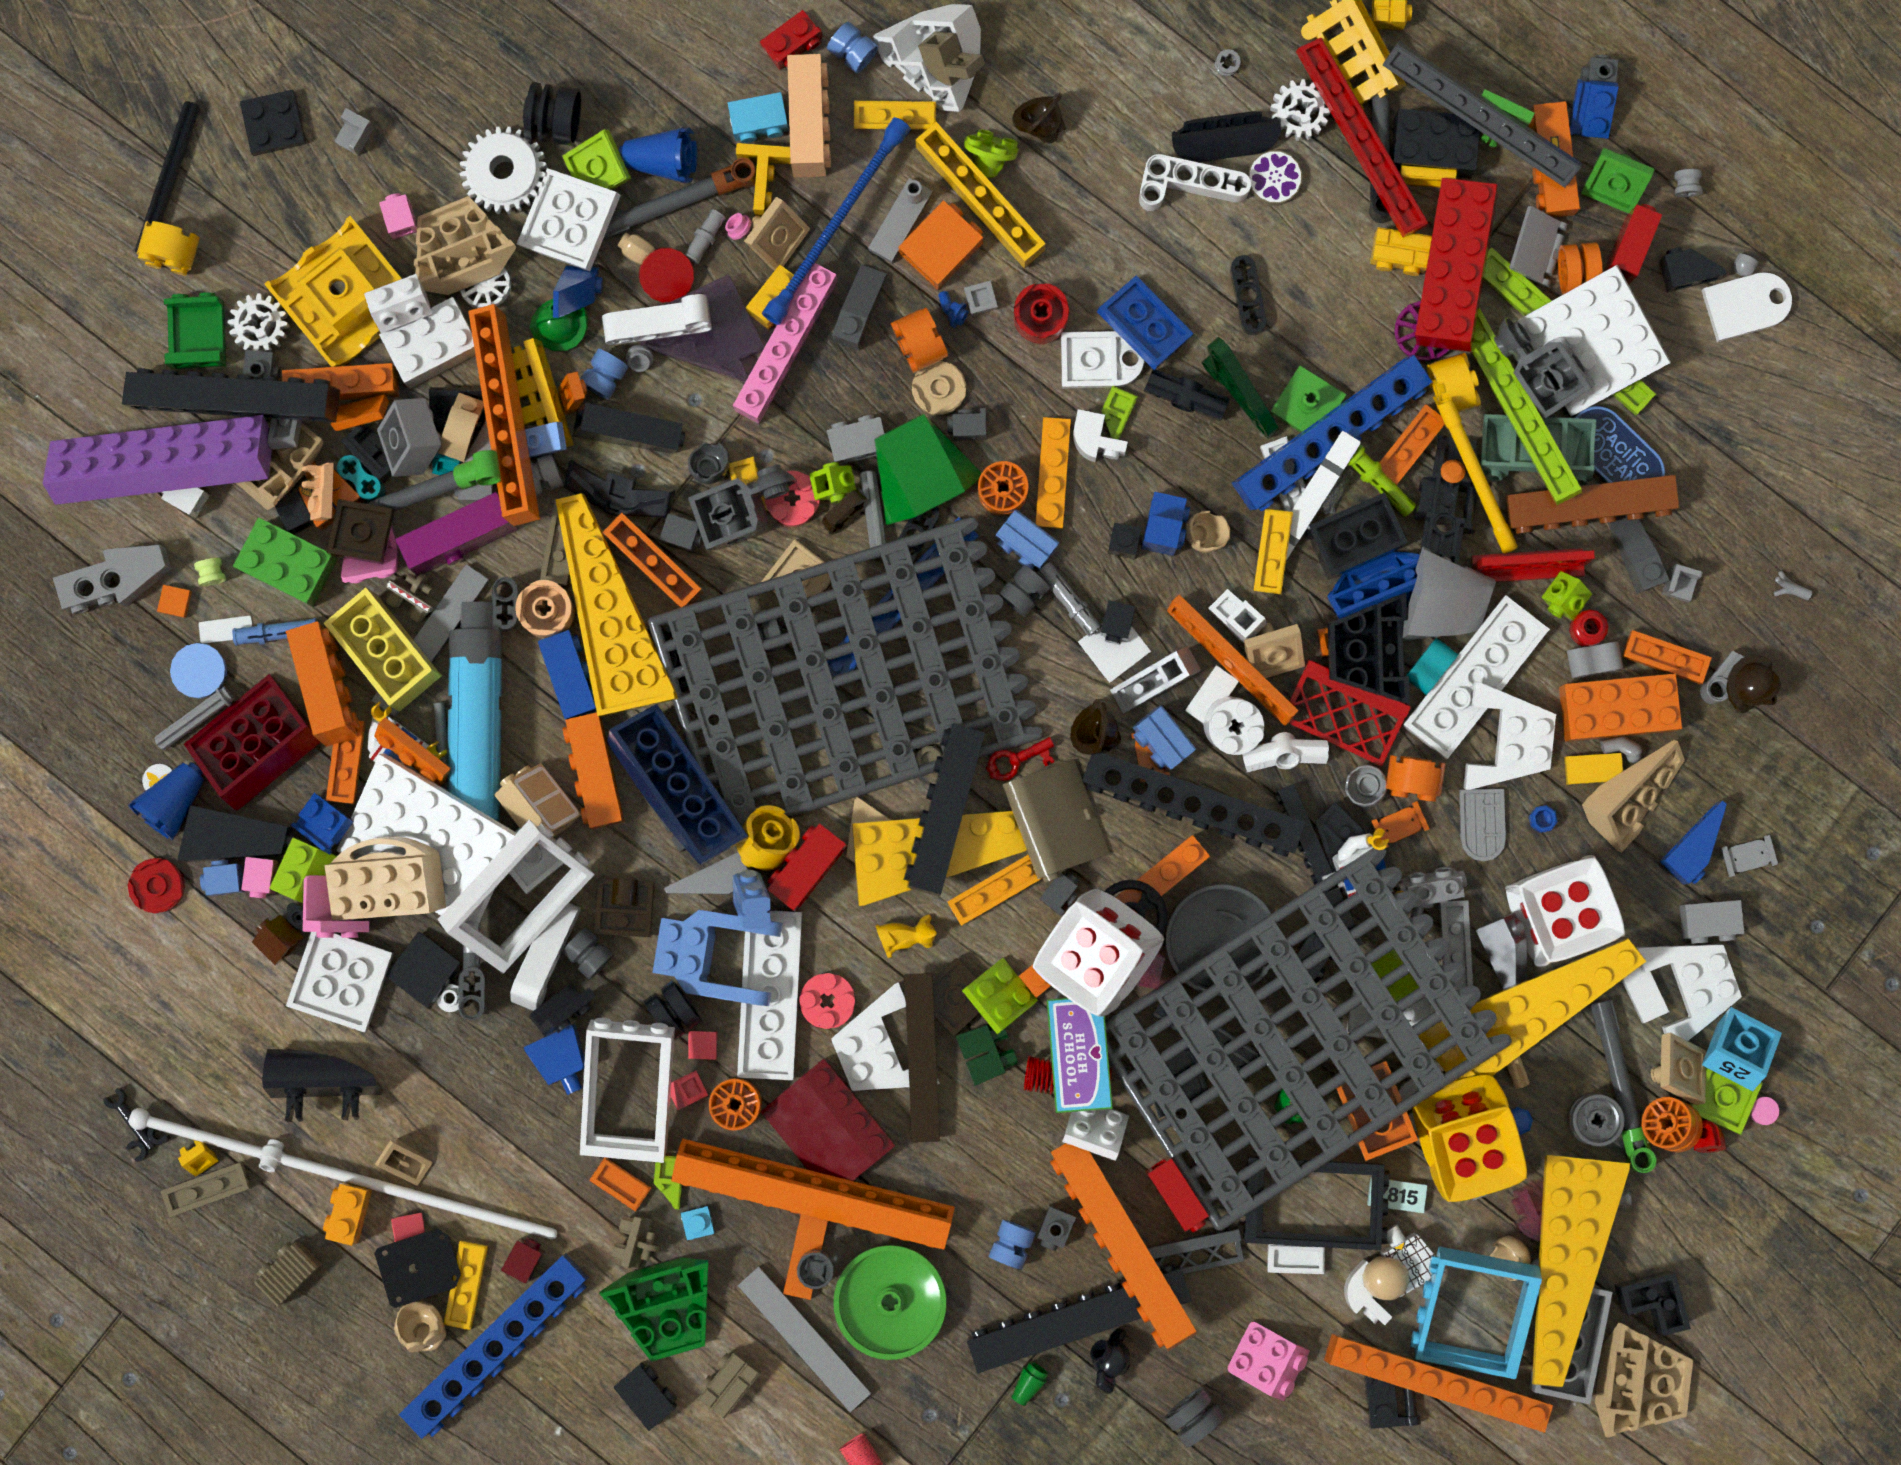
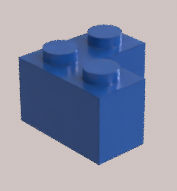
M1154 491L1141 549L1174 556L1176 549L1181 550L1186 530L1181 529L1182 523H1187L1190 507L1185 506L1186 498Z

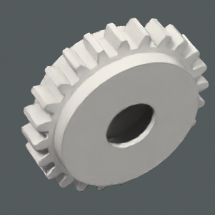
M496 127L495 134H492L487 129L486 137L484 138L479 134L476 135L478 143L476 145L472 142L468 143L471 151H463L462 153L467 161L460 162V166L466 169V171L460 172V177L466 180L462 183L464 189H470L467 193L471 199L476 197L475 203L478 206L485 203L484 208L488 212L494 207L496 214H500L502 208H505L507 214H511V208L516 207L520 212L522 211L521 204L523 203L530 207L529 199L537 197L536 190L539 187H543L540 180L546 177V173L541 172V170L548 168L546 162L541 161L545 158L543 152H537L540 148L538 143L531 144L532 140H526L525 137L523 139V133L520 129L513 134L511 127H507L505 133H502L500 127ZM508 162L514 165L513 172L509 177L505 179L494 177V169L500 163Z

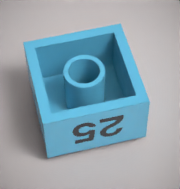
M1730 1007L1717 1023L1702 1066L1754 1091L1767 1076L1782 1033Z

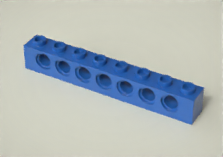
M1415 355L1406 356L1231 484L1249 510H1257L1259 508L1260 511H1263L1274 503L1272 498L1280 492L1282 495H1285L1296 487L1295 481L1301 477L1307 479L1318 470L1316 466L1323 462L1335 443L1330 440L1328 435L1332 427L1337 430L1338 436L1344 431L1360 441L1362 439L1360 434L1367 429L1371 432L1384 423L1382 418L1389 413L1393 416L1406 407L1404 402L1411 397L1413 400H1416L1427 392L1425 387L1432 383L1431 379ZM1397 380H1399L1404 387L1401 395H1399L1394 389V385ZM1375 396H1378L1382 401L1379 411L1372 404ZM1353 412L1358 413L1360 416L1358 426H1354L1351 423L1350 417ZM1310 443L1316 447L1314 458L1309 457L1306 451ZM1288 459L1292 460L1295 466L1292 474L1287 473L1284 468L1285 462ZM1266 475L1270 476L1273 481L1272 487L1269 490H1266L1262 484V480Z
M566 1253L562 1255L398 1415L421 1439L427 1434L433 1437L444 1427L441 1421L448 1414L453 1418L465 1406L461 1402L469 1394L472 1397L478 1394L485 1387L482 1381L489 1374L494 1378L506 1366L503 1361L509 1355L514 1358L526 1347L523 1341L530 1334L535 1338L546 1327L543 1322L550 1315L556 1318L567 1307L563 1302L572 1295L576 1298L587 1288L584 1282L589 1277ZM553 1281H560L564 1285L563 1295L557 1296L552 1293L550 1286ZM532 1301H539L543 1304L544 1312L542 1315H535L531 1312L530 1305ZM516 1320L522 1323L523 1333L521 1335H515L511 1332L510 1323ZM496 1340L502 1344V1354L495 1355L491 1352V1341ZM472 1360L481 1363L483 1368L481 1374L476 1375L470 1371L469 1364ZM451 1380L460 1382L462 1386L461 1394H453L450 1391L449 1383ZM430 1400H436L441 1404L440 1414H433L429 1410Z

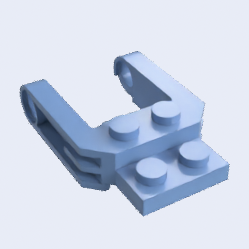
M698 910L685 921L661 918L652 973L674 976L684 992L688 994L770 1006L772 992L756 991L750 988L707 981L716 936L714 930L715 927L781 937L783 923L771 921V925L768 927L745 929L742 927L737 915Z

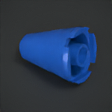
M690 127L626 140L623 146L619 148V153L626 168L681 183L692 182L693 178H689L690 172H696L697 143L696 141H691L689 134H694Z
M192 762L188 765L182 763L132 800L128 807L137 816L141 813V817L145 820L144 822L167 839L173 840L189 812L190 805L192 806L204 782L201 776L203 772Z

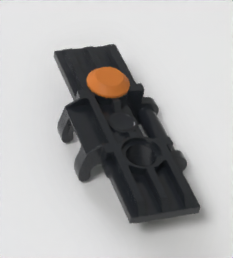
M1439 435L1432 476L1423 477L1419 483L1418 490L1421 492L1419 506L1415 509L1414 519L1421 520L1422 517H1425L1420 553L1422 547H1426L1431 550V553L1442 558L1445 556L1458 565L1463 534L1475 533L1476 526L1473 523L1478 494L1473 482H1471L1469 473L1453 438ZM1469 440L1474 452H1476L1477 441ZM1458 492L1467 493L1463 518L1454 516ZM1436 524L1445 525L1450 530L1447 532L1440 531Z

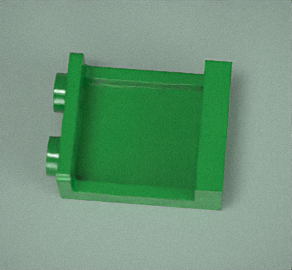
M210 292L199 293V297H188L187 294L171 295L172 298L164 299L168 317L169 353H165V364L171 369L226 367L224 301L216 296L215 293Z

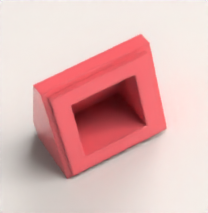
M689 1031L688 1059L717 1060L718 1032Z
M697 1071L671 1082V1098L678 1110L708 1096Z
M422 1212L391 1219L395 1242L425 1233Z

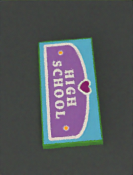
M1068 998L1046 1000L1056 1113L1112 1109L1105 1016L1099 1017L1082 1009Z

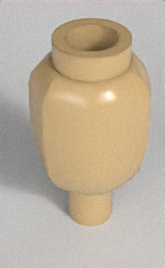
M627 232L617 245L621 248L622 254L638 265H641L646 255L655 250V247L637 234L630 235Z

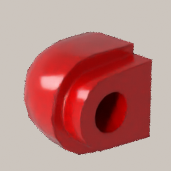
M1703 1120L1702 1135L1694 1146V1150L1701 1153H1712L1727 1149L1725 1137L1720 1127L1709 1120Z

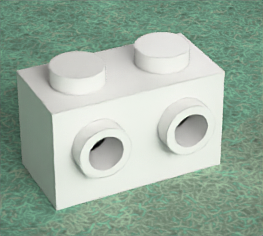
M417 274L364 293L370 314L380 333L433 314L427 294Z

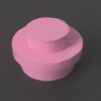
M740 213L732 215L725 226L728 236L733 240L746 237L751 229V219L747 215Z

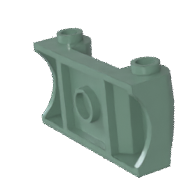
M1484 414L1481 468L1486 479L1492 482L1501 481L1502 478L1508 476L1509 471H1538L1506 415ZM1541 417L1579 485L1587 484L1588 481L1593 479L1596 419L1547 417L1544 419Z

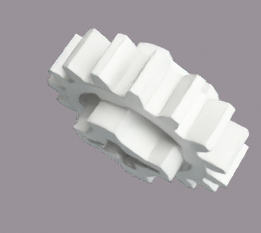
M1305 79L1301 80L1299 86H1296L1293 80L1290 81L1289 89L1282 85L1279 90L1281 95L1275 94L1273 97L1277 104H1271L1270 111L1276 112L1271 119L1277 117L1281 122V130H1286L1285 137L1288 138L1293 133L1295 134L1296 141H1299L1302 134L1309 140L1311 138V131L1318 135L1321 131L1319 125L1326 126L1328 122L1323 116H1329L1330 114L1329 109L1324 108L1327 105L1321 98L1320 93L1314 90V83H1311L1308 87L1306 86ZM1290 96L1291 104L1282 109L1284 101ZM1296 106H1299L1301 110L1306 109L1304 114H1301L1299 110L1295 111ZM1318 111V117L1311 123L1310 115Z
M260 293L257 294L256 300L247 295V303L243 304L238 300L239 310L231 309L230 311L235 316V319L228 320V324L235 328L229 331L232 337H237L235 343L238 346L244 344V350H252L254 347V351H262V348H264L267 352H272L271 345L281 346L278 341L280 337L287 339L283 329L290 328V325L283 320L288 317V314L285 311H281L283 307L279 302L274 304V299L271 296H268L264 301V297ZM259 307L268 308L273 312L270 313L268 311L266 313L261 312ZM261 319L263 321L260 323L261 328L257 329L255 327L258 325L257 320ZM255 335L259 341L249 340L245 336Z

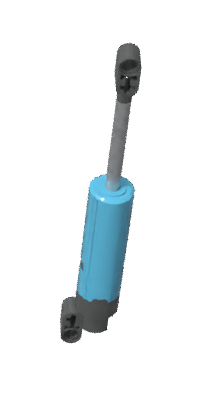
M501 577L495 581L491 590V602H462L460 629L449 631L448 696L451 709L448 710L447 766L451 769L447 777V791L496 821L500 820V802L494 794L501 788V710H499V705L501 704L502 632L511 630L517 621V584L508 577ZM501 584L510 586L512 595L507 598L499 596L497 587ZM512 603V606L507 605L506 616L511 617V620H508L506 625H502V621L496 617H500L502 605ZM481 920L476 929L479 932L481 930ZM463 945V970L458 978V1012L464 1019L476 1020L484 1012L485 978L480 970V956ZM469 971H473L474 976L479 977V982L474 983L473 992L480 991L479 997L475 995L463 997V990L469 992V983L464 982V977L469 976ZM470 999L475 1000L479 1005L478 1012L473 1016H468L463 1010L464 1003Z

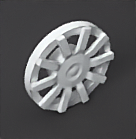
M503 268L499 275L473 285L474 288L465 292V289L460 290L466 303L477 309L491 304L499 306L507 299L511 291V278L507 270ZM502 275L506 278V281H495ZM498 286H506L503 293L497 290ZM477 292L474 301H472L468 296ZM496 294L498 298L491 302L490 297ZM481 297L486 298L487 303L478 302Z

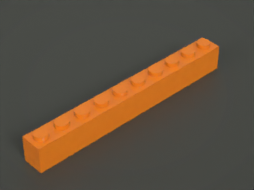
M683 1138L677 1152L671 1179L672 1182L680 1183L684 1186H692L708 1190L711 1193H720L739 1200H748L767 1207H775L792 1213L803 1214L820 1220L843 1224L847 1227H855L871 1231L875 1234H883L899 1238L903 1241H911L943 1250L946 1246L955 1208L954 1206Z

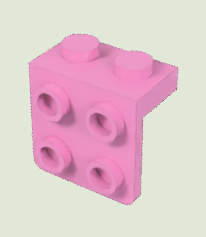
M393 524L391 525L383 564L343 558L342 582L355 584L373 577L386 578L397 571L399 547L395 540L396 535Z
M308 875L304 878L303 932H317V938H334V932H341L342 938H358V932H369V921L354 919L332 921L326 876Z
M1251 1322L1228 1365V1371L1269 1396L1285 1401L1286 1397L1293 1392L1295 1387L1294 1381L1298 1373L1305 1368L1310 1351L1256 1322Z

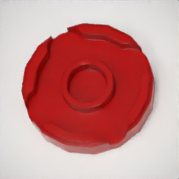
M661 247L653 250L642 260L639 268V282L643 290L652 299L662 303L675 302L683 298L691 289L694 280V271L690 260L681 251L671 247Z
M159 858L144 860L132 871L133 873L127 885L129 897L135 906L145 912L155 914L168 912L177 906L182 899L185 890L184 876L178 866L169 860Z

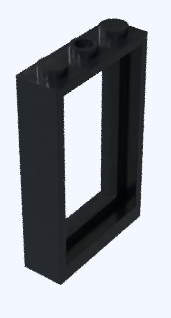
M1248 1156V1165L1255 1162L1260 1157ZM1295 1159L1299 1166L1309 1161L1306 1159ZM1329 1161L1313 1171L1372 1175L1369 1237L1262 1231V1204L1245 1215L1244 1242L1381 1251V1244H1387V1227H1382L1383 1216H1388V1199H1384L1383 1194L1384 1187H1389V1170H1384L1385 1165L1379 1163ZM1265 1169L1247 1180V1190L1252 1197L1264 1190Z

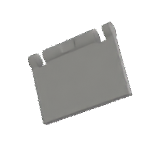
M1528 206L1509 269L1531 279L1540 286L1549 287L1551 281L1544 279L1543 276L1544 274L1553 276L1558 260L1559 247L1562 245L1565 237L1562 234H1558L1557 230L1566 231L1568 224L1549 216L1533 206Z

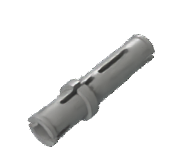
M1051 562L1047 563L1037 572L1069 612L1068 616L1076 620L1088 637L1095 634L1102 627L1087 608L1088 604L1085 601L1082 602Z

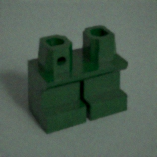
M985 1025L956 1035L964 1059L989 1051L985 1055L966 1062L975 1086L1006 1073L1005 1069L1018 1063L1013 1048L998 1054L995 1043L1009 1038L1006 1029L996 1034L992 1027Z

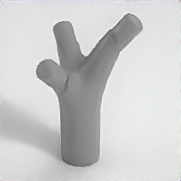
M1783 571L1778 573L1780 577H1776L1775 581L1783 588L1774 591L1775 597L1783 594H1792L1807 601L1810 599L1812 590L1792 582Z

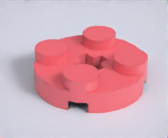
M787 471L797 480L795 484L789 486V492H795L797 496L801 497L800 500L796 501L795 506H790L789 501H785V497L790 494L788 492L779 497L765 500L766 508L770 515L782 525L788 527L802 526L810 521L818 511L820 500H815L810 476L799 471Z
M825 973L816 975L807 981L802 988L799 1002L802 1014L809 1023L816 1027L830 1029L843 1025L852 1016L855 1006V995L852 986L846 979L839 975ZM823 994L827 996L830 994L834 995L835 998L832 1001L834 1007L826 1006L823 1008L820 1005L823 1001L821 996Z

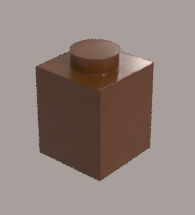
M279 915L271 921L268 918L265 919L256 928L258 934L252 943L276 965L290 956L304 937L287 920Z

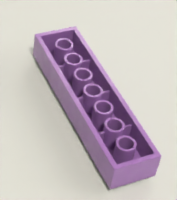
M258 415L50 441L42 484L54 504L57 505L268 479L272 449H270L267 443L270 428L264 416Z

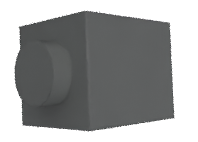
M667 514L659 540L663 544L694 553L695 547L700 548L703 541L697 522Z

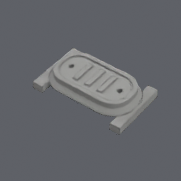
M1770 835L1764 836L1765 841L1755 840L1733 846L1729 850L1727 846L1721 848L1729 877L1735 876L1734 872H1744L1766 866L1770 861L1772 866L1778 865Z

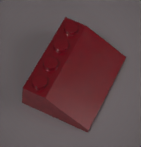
M268 674L230 707L186 741L184 746L219 797L234 810L238 811L316 747L320 741L313 736L308 719L272 675Z
M826 1058L822 1059L761 1111L767 1121L810 1171L853 1181L896 1145Z

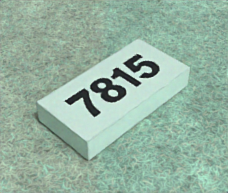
M1370 1177V1184H1369V1192H1368V1200H1367V1205H1368V1206H1371V1182H1372V1177ZM1389 1180V1187H1384L1383 1198L1388 1199L1389 1209L1424 1213L1427 1185Z

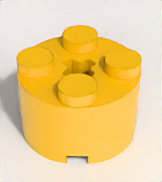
M146 221L137 250L138 259L145 261L146 266L155 269H161V266L172 268L171 272L187 276L188 271L192 269L200 237L191 232L189 237L183 235L184 233L181 228L155 221H152V224Z
M1466 353L1427 365V375L1432 381L1429 386L1430 388L1433 387L1435 396L1433 399L1435 405L1444 399L1452 398L1458 413L1481 406L1479 394L1474 389V387L1479 386L1478 378L1474 370L1469 371L1470 365Z
M766 805L760 806L748 816L742 825V828L748 835V839L736 845L741 856V862L745 866L769 871L779 869L785 863V858L796 847L800 838V831L796 821L784 814L786 811L776 806Z

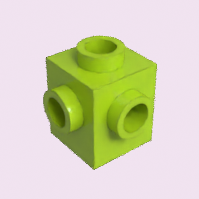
M833 462L823 465V469L809 473L815 500H830L831 504H836L848 493L856 490L851 466H839V462Z
M1560 571L1541 598L1549 605L1547 610L1557 618L1565 616L1573 620L1584 608L1592 593L1581 580Z

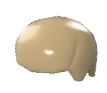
M1202 511L1194 514L1186 524V539L1195 550L1202 553H1210L1226 546L1230 539V527L1224 516H1216L1211 514L1210 511Z
M1508 1235L1499 1238L1492 1244L1496 1248L1490 1257L1531 1264L1529 1250L1521 1240ZM1504 1277V1278L1508 1279L1509 1281H1516V1280H1517V1279H1512V1278Z
M1379 1256L1374 1258L1366 1265L1362 1275L1364 1287L1373 1297L1382 1300H1396L1405 1294L1410 1282L1409 1271L1401 1261L1389 1257Z

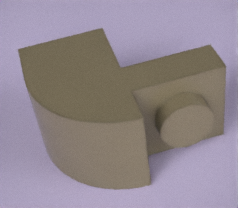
M934 31L918 45L928 71L938 81L948 86L954 85L960 78L967 80L974 77L976 72L985 65L983 55L961 52L955 33Z

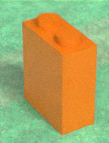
M944 200L898 247L899 254L937 290L983 244V236H981L983 231L974 222H966L961 217L963 215L962 211L955 204L951 203L948 205Z

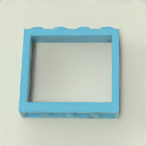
M1439 1246L1437 1255L1431 1257L1429 1264V1273H1432L1430 1281H1425L1423 1288V1298H1426L1424 1307L1419 1306L1416 1322L1419 1323L1418 1331H1413L1410 1347H1414L1415 1360L1516 1379L1542 1281L1540 1267ZM1445 1265L1524 1281L1504 1356L1426 1341Z

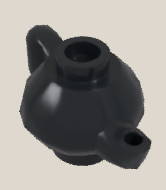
M1119 1328L1110 1334L1108 1340L1097 1341L1090 1351L1093 1367L1097 1372L1096 1387L1106 1394L1114 1391L1115 1377L1125 1374L1130 1367L1129 1349L1123 1343L1126 1331Z

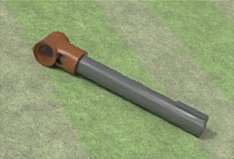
M738 158L732 165L712 172L709 178L623 211L622 209L614 212L603 241L630 231L631 227L717 193L721 196L739 188L746 189L754 186L756 168L753 162L747 158ZM749 168L751 174L747 178H739L737 176L739 170Z

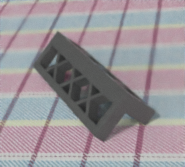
M1237 1227L1146 1246L1153 1259L1160 1258L1159 1262L1154 1260L1158 1267L1164 1266L1162 1262L1166 1256L1177 1254L1184 1260L1180 1267L1183 1274L1244 1261L1240 1243V1232ZM1234 1242L1237 1256L1225 1259L1216 1252L1222 1244ZM1204 1248L1211 1253L1203 1264H1197L1189 1259L1194 1250ZM1214 1255H1215L1216 1257H1218L1219 1259H1221V1260H1217V1261H1212V1262H1210V1261L1212 1260V1258L1214 1257ZM1187 1261L1193 1265L1183 1268Z

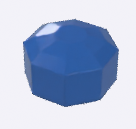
M1547 805L1535 807L1529 815L1530 827L1539 833L1552 831L1558 822L1556 811Z
M1519 1107L1511 1109L1519 1135L1530 1131L1533 1119L1529 1111Z

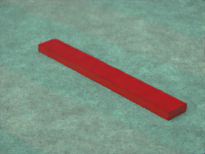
M1318 38L1299 47L1296 51L1299 59L1401 236L1404 238L1428 225L1427 219L1323 39Z

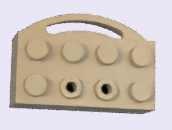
M383 836L365 840L347 848L330 864L324 865L332 921L427 914L447 908L439 852L419 841L398 836ZM375 844L395 845L406 850L405 855L395 852H376L358 859L353 857V853L358 849Z

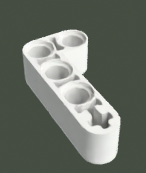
M1156 154L1151 156L1146 163L1139 194V203L1147 211L1158 210L1163 203L1166 188L1239 203L1247 198L1251 188V180L1247 174L1240 171ZM1153 165H1161L1165 172L1161 175H1156L1151 172L1150 168ZM1185 170L1191 174L1192 178L1183 181L1178 178L1177 173ZM1208 176L1215 177L1218 184L1210 187L1205 184L1204 179ZM1224 179H1226V188L1222 189ZM1236 183L1241 184L1240 192L1235 191ZM1148 191H1154L1158 194L1159 198L1156 201H1149L1145 198L1144 194Z
M703 294L688 295L681 299L682 303L602 315L605 343L617 345L712 330L708 299Z
M568 903L532 942L510 992L511 1002L532 1011L542 1005L547 991V983L577 921L580 907Z

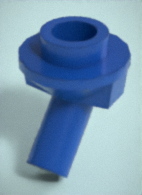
M948 291L940 292L938 297L942 310L947 315L950 327L962 326L969 313L966 310V304L952 303Z

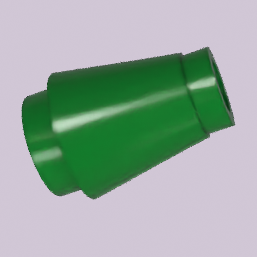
M1031 1361L1027 1366H1023L1014 1393L1011 1396L1012 1399L1020 1405L1026 1406L1034 1395L1047 1383L1046 1378L1049 1374L1047 1370Z

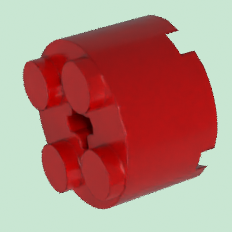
M1047 283L1033 284L1024 288L1017 296L1014 305L1013 320L1019 334L1026 340L1040 345L1052 342L1061 336L1062 332L1066 329L1069 317V306L1064 293L1056 286ZM1036 310L1039 312L1046 310V317H1037Z

